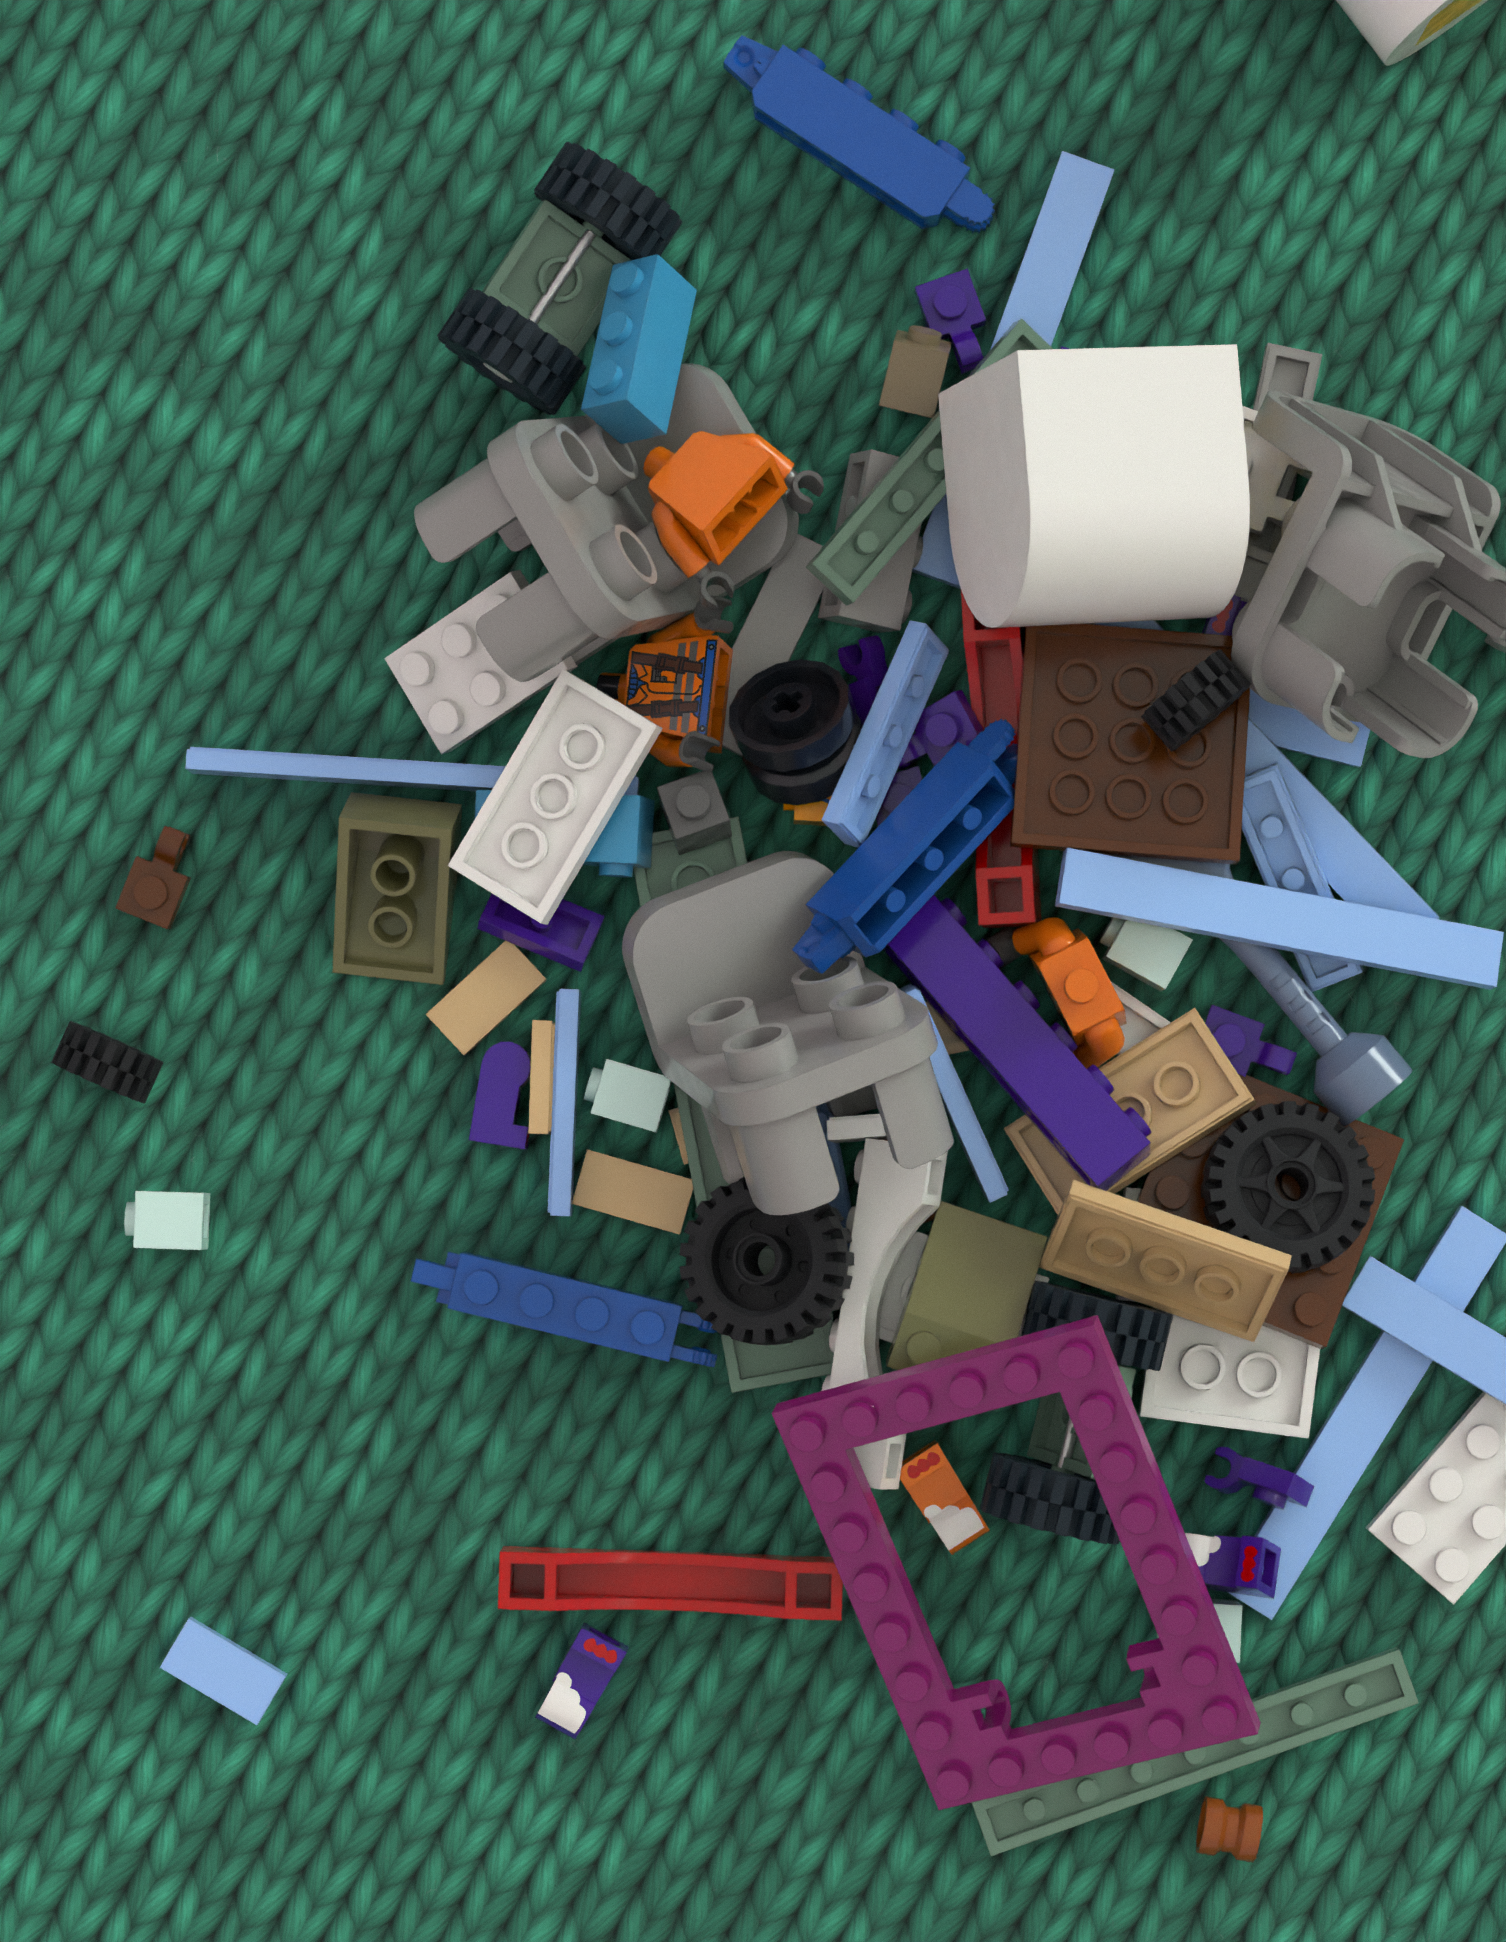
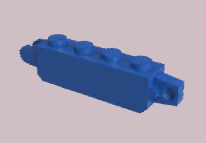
M743 35L736 41L725 58L723 66L726 71L752 93V107L755 120L921 229L937 226L943 216L961 228L966 227V231L970 230L972 234L974 232L979 234L982 230L986 231V227H990L995 204L991 202L992 198L987 196L988 193L983 194L982 189L968 181L970 167L963 163L966 157L953 145L940 139L934 144L917 133L919 129L918 124L910 117L896 109H891L889 114L870 102L873 96L863 86L848 78H845L842 83L824 72L826 65L821 59L804 48L799 47L794 52L785 45H782L777 52Z
M1002 719L999 721L995 720V722L989 723V726L985 727V730L980 732L968 746L957 742L806 903V906L814 914V918L811 921L810 927L792 949L804 965L815 972L823 974L839 958L846 957L852 951L864 957L880 953L1011 812L1014 807V788L1012 784L1015 777L1017 744L1013 743L1011 746H1007L1011 744L1010 742L1014 740L1013 737L1016 734L1014 733V728L1006 719L1004 721Z
M448 1252L445 1265L422 1259L415 1260L410 1281L439 1288L436 1302L447 1304L448 1309L667 1362L670 1361L671 1357L715 1367L717 1355L711 1353L710 1350L696 1346L690 1348L674 1344L679 1323L694 1326L697 1330L708 1333L717 1332L711 1328L713 1325L711 1322L702 1320L696 1312L682 1309L683 1304L468 1252L460 1254Z

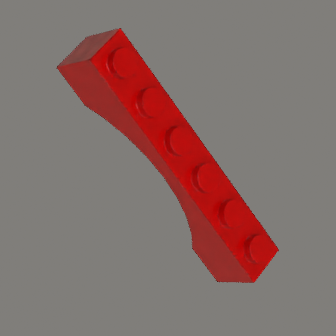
M961 590L963 638L971 708L983 730L989 726V723H993L995 720L999 721L1002 719L1004 721L1006 719L1014 728V733L1016 734L1013 737L1014 740L1007 746H1011L1013 743L1017 744L1025 626L986 627L972 614ZM1012 810L976 848L978 925L984 928L1019 927L1042 920L1038 849L1010 847Z
M503 1546L500 1550L498 1609L538 1611L672 1610L742 1614L782 1619L842 1621L843 1582L832 1557Z

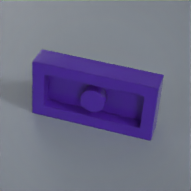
M491 893L479 919L477 929L581 972L602 927L605 916L562 899L548 925H545Z

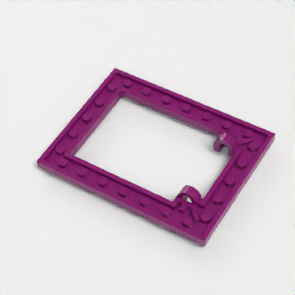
M1098 1315L776 1404L771 1414L938 1810L1258 1734L1261 1722ZM1060 1392L1159 1638L1129 1645L1126 1660L1131 1672L1144 1669V1679L1139 1691L1140 1698L1011 1729L1009 1725L1011 1721L1010 1700L1003 1683L999 1679L954 1689L854 1447ZM982 1708L986 1709L985 1719L980 1710Z

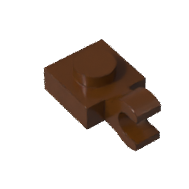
M164 826L155 848L153 860L149 861L136 856L115 908L162 928L171 929L191 880V877L176 872L191 835L170 826Z

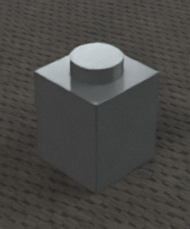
M701 771L657 787L660 806L679 855L732 837L730 819L712 772Z

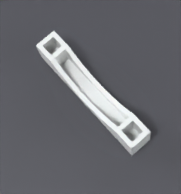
M866 1138L864 1150L859 1151L854 1166V1178L856 1183H859L856 1206H852L849 1210L846 1220V1229H849L852 1239L849 1251L854 1253V1265H848L847 1275L853 1278L850 1289H843L841 1296L845 1300L840 1309L839 1319H835L830 1330L829 1347L831 1352H834L831 1375L825 1378L821 1391L882 1375L879 1331L880 1313L887 1284L903 1249L918 1228L940 1207L948 1151L937 1159L914 1169H905L896 1163L892 1157L889 1143L885 1140ZM906 1434L854 1447L870 1488L880 1490L899 1488Z

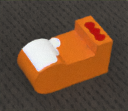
M936 1440L902 1461L901 1482L928 1523L932 1524L951 1555L990 1531Z

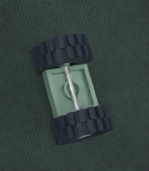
M566 142L534 189V194L541 200V203L482 291L477 289L475 291L473 288L467 290L437 335L439 341L445 344L448 350L458 355L460 360L476 369V372L493 381L498 387L507 390L515 398L522 402H527L533 408L554 416L586 369L583 361L577 356L600 323L612 266L655 254L661 256L682 224V220L679 219L680 216L676 211L670 209L671 206L665 200L658 198L652 189L639 183L636 180L637 178L626 171L625 173L617 168L615 163L608 159L600 158L596 152L588 148L585 150L576 143L572 145L570 142Z
M1034 1281L1021 1336L1098 1315L1115 1360L1119 1363L1117 1365L1131 1398L1136 1369L1127 1366L1160 1371L1173 1314L1084 1290ZM1060 1392L1041 1397L1027 1456L1033 1457V1459L994 1452L980 1510L994 1517L1007 1519L1012 1523L1030 1526V1528L1041 1531L1053 1532L1065 1537L1071 1536L1079 1540H1091L1102 1544H1119V1537Z

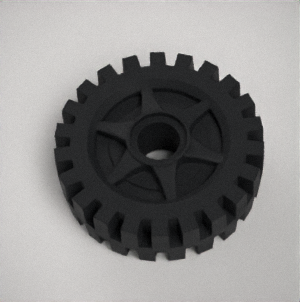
M1283 1101L1274 1105L1273 1103L1266 1104L1253 1111H1249L1234 1121L1220 1135L1204 1165L1201 1198H1204L1205 1201L1203 1210L1206 1220H1211L1214 1229L1292 1255L1288 1272L1295 1274L1315 1269L1331 1262L1346 1251L1358 1238L1371 1215L1369 1211L1375 1198V1189H1372L1375 1175L1373 1166H1368L1366 1159L1369 1154L1364 1144L1359 1146L1355 1140L1357 1134L1349 1125L1347 1127L1342 1126L1338 1122L1340 1117L1330 1111L1323 1113L1318 1110L1319 1106L1313 1104L1296 1105V1101ZM1277 1175H1289L1298 1182L1300 1186L1298 1201H1287L1278 1195L1275 1189Z
M745 1177L728 1186H719L710 1193L712 1199L701 1201L694 1210L699 1214L697 1219L688 1220L684 1230L685 1233L690 1235L688 1243H681L679 1255L686 1257V1266L679 1267L682 1280H686L689 1283V1288L684 1291L688 1300L698 1305V1308L695 1310L702 1320L711 1322L713 1324L711 1328L720 1334L730 1336L731 1339L756 1345L793 1343L794 1340L804 1339L814 1334L813 1330L815 1328L824 1327L832 1319L829 1314L833 1310H839L845 1300L841 1297L843 1289H850L853 1278L847 1275L848 1265H854V1253L848 1251L847 1243L852 1242L849 1229L843 1228L840 1223L844 1218L839 1210L827 1203L795 1214H765L755 1206ZM769 1245L775 1253V1264L773 1269L764 1275L759 1268L758 1257L762 1249Z

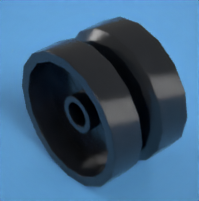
M803 659L777 663L749 679L738 690L729 707V727L738 748L743 754V762L749 777L760 794L776 803L790 805L819 802L833 795L863 727L860 718L855 712V703L849 687L838 670L823 662Z

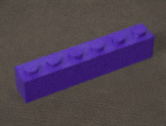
M933 895L884 947L883 951L912 985H915L920 990L925 1000L1083 1182L1107 1191L1150 1155L1151 1142L1146 1138L1152 1133L1149 1126L1133 1108L1129 1107L1123 1111L1110 1096L1114 1091L1112 1084L1095 1065L1092 1064L1086 1069L1072 1052L1077 1049V1046L1065 1029L1057 1022L1049 1027L1035 1011L1040 1007V1003L1030 989L1020 980L1012 985L999 970L1004 963L994 948L985 939H981L976 943L963 929V926L967 924V920L958 907L947 897L940 902Z

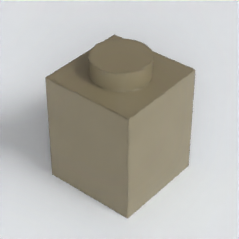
M909 326L908 332L897 330L879 406L933 418L952 342L941 340V332L923 326Z

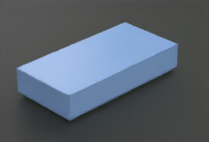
M193 1617L188 1618L160 1666L164 1671L255 1725H258L288 1675Z

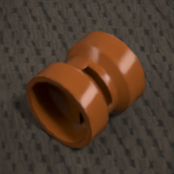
M1205 1796L1197 1826L1196 1852L1212 1856L1220 1851L1232 1853L1236 1860L1253 1863L1260 1844L1263 1807L1244 1803L1240 1807H1228L1223 1799Z

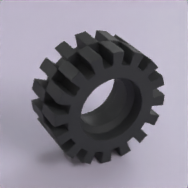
M1219 649L1196 665L1192 671L1186 673L1175 685L1166 690V693L1153 702V705L1147 708L1141 717L1172 752L1199 733L1208 723L1216 719L1251 684L1223 651Z
M72 1021L69 1022L51 1063L70 1073L145 1104L164 1063L141 1050Z

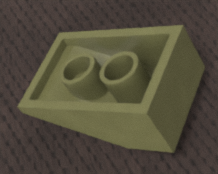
M351 792L339 816L332 973L444 984L458 874L448 864L460 845L462 804Z
M940 1201V1207L936 1210L886 1358L887 1367L900 1370L1018 1337L1047 1236Z

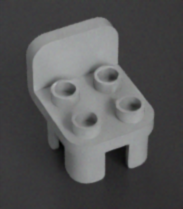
M693 363L681 364L666 435L620 444L587 414L585 416L520 421L489 442L487 447L488 457L416 505L414 518L418 532L429 553L438 562L454 561L498 532L506 546L514 552L526 550L533 545L547 568L548 573L482 615L476 623L477 635L496 664L511 678L519 682L530 681L572 656L576 665H579L620 637L666 628L695 611L696 604L699 601L698 594L701 584L694 575L687 578L660 542L651 517L655 506L648 491L651 479L644 474L643 467L647 455L655 447L662 446L676 453L693 433L699 431L717 436L755 433L728 385L717 373L702 365ZM788 490L719 566L712 561L707 564L711 571H721L728 574L734 582V591L781 561L792 548L798 533L799 516L798 512L794 511L787 502ZM711 585L706 589L711 596L724 598L728 595L720 585Z
M1268 391L1252 424V429L1262 438L1311 471L1312 475L1302 496L1292 504L1283 519L1281 540L1252 600L1241 609L1235 619L1232 629L1231 661L1251 684L1249 688L1269 703L1296 709L1336 740L1353 743L1359 731V728L1351 722L1354 721L1361 722L1392 747L1404 754L1419 758H1431L1443 754L1464 736L1478 710V701L1473 694L1427 661L1452 609L1491 637L1506 641V568L1482 552V548L1499 516L1501 506L1499 493L1494 486L1435 446L1397 426L1373 417L1287 393Z
M781 851L769 854L650 900L631 917L622 941V954L653 1055L665 1077L701 1105L723 1179L728 1184H732L743 1178L744 1174L755 1206L763 1213L769 1215H789L808 1211L833 1201L839 1193V1182L816 1106L823 1103L827 1104L829 1112L835 1117L854 1116L865 1111L879 1109L892 1157L896 1163L905 1169H914L937 1159L946 1153L954 1143L930 1060V1056L937 1049L938 1042L928 1008L899 989L896 984L888 982L866 968L862 955L855 951H852L844 958H839L823 974H820L804 965L792 950L810 927L811 921L814 918V914L806 906V903L834 875L825 865L808 855L795 851Z

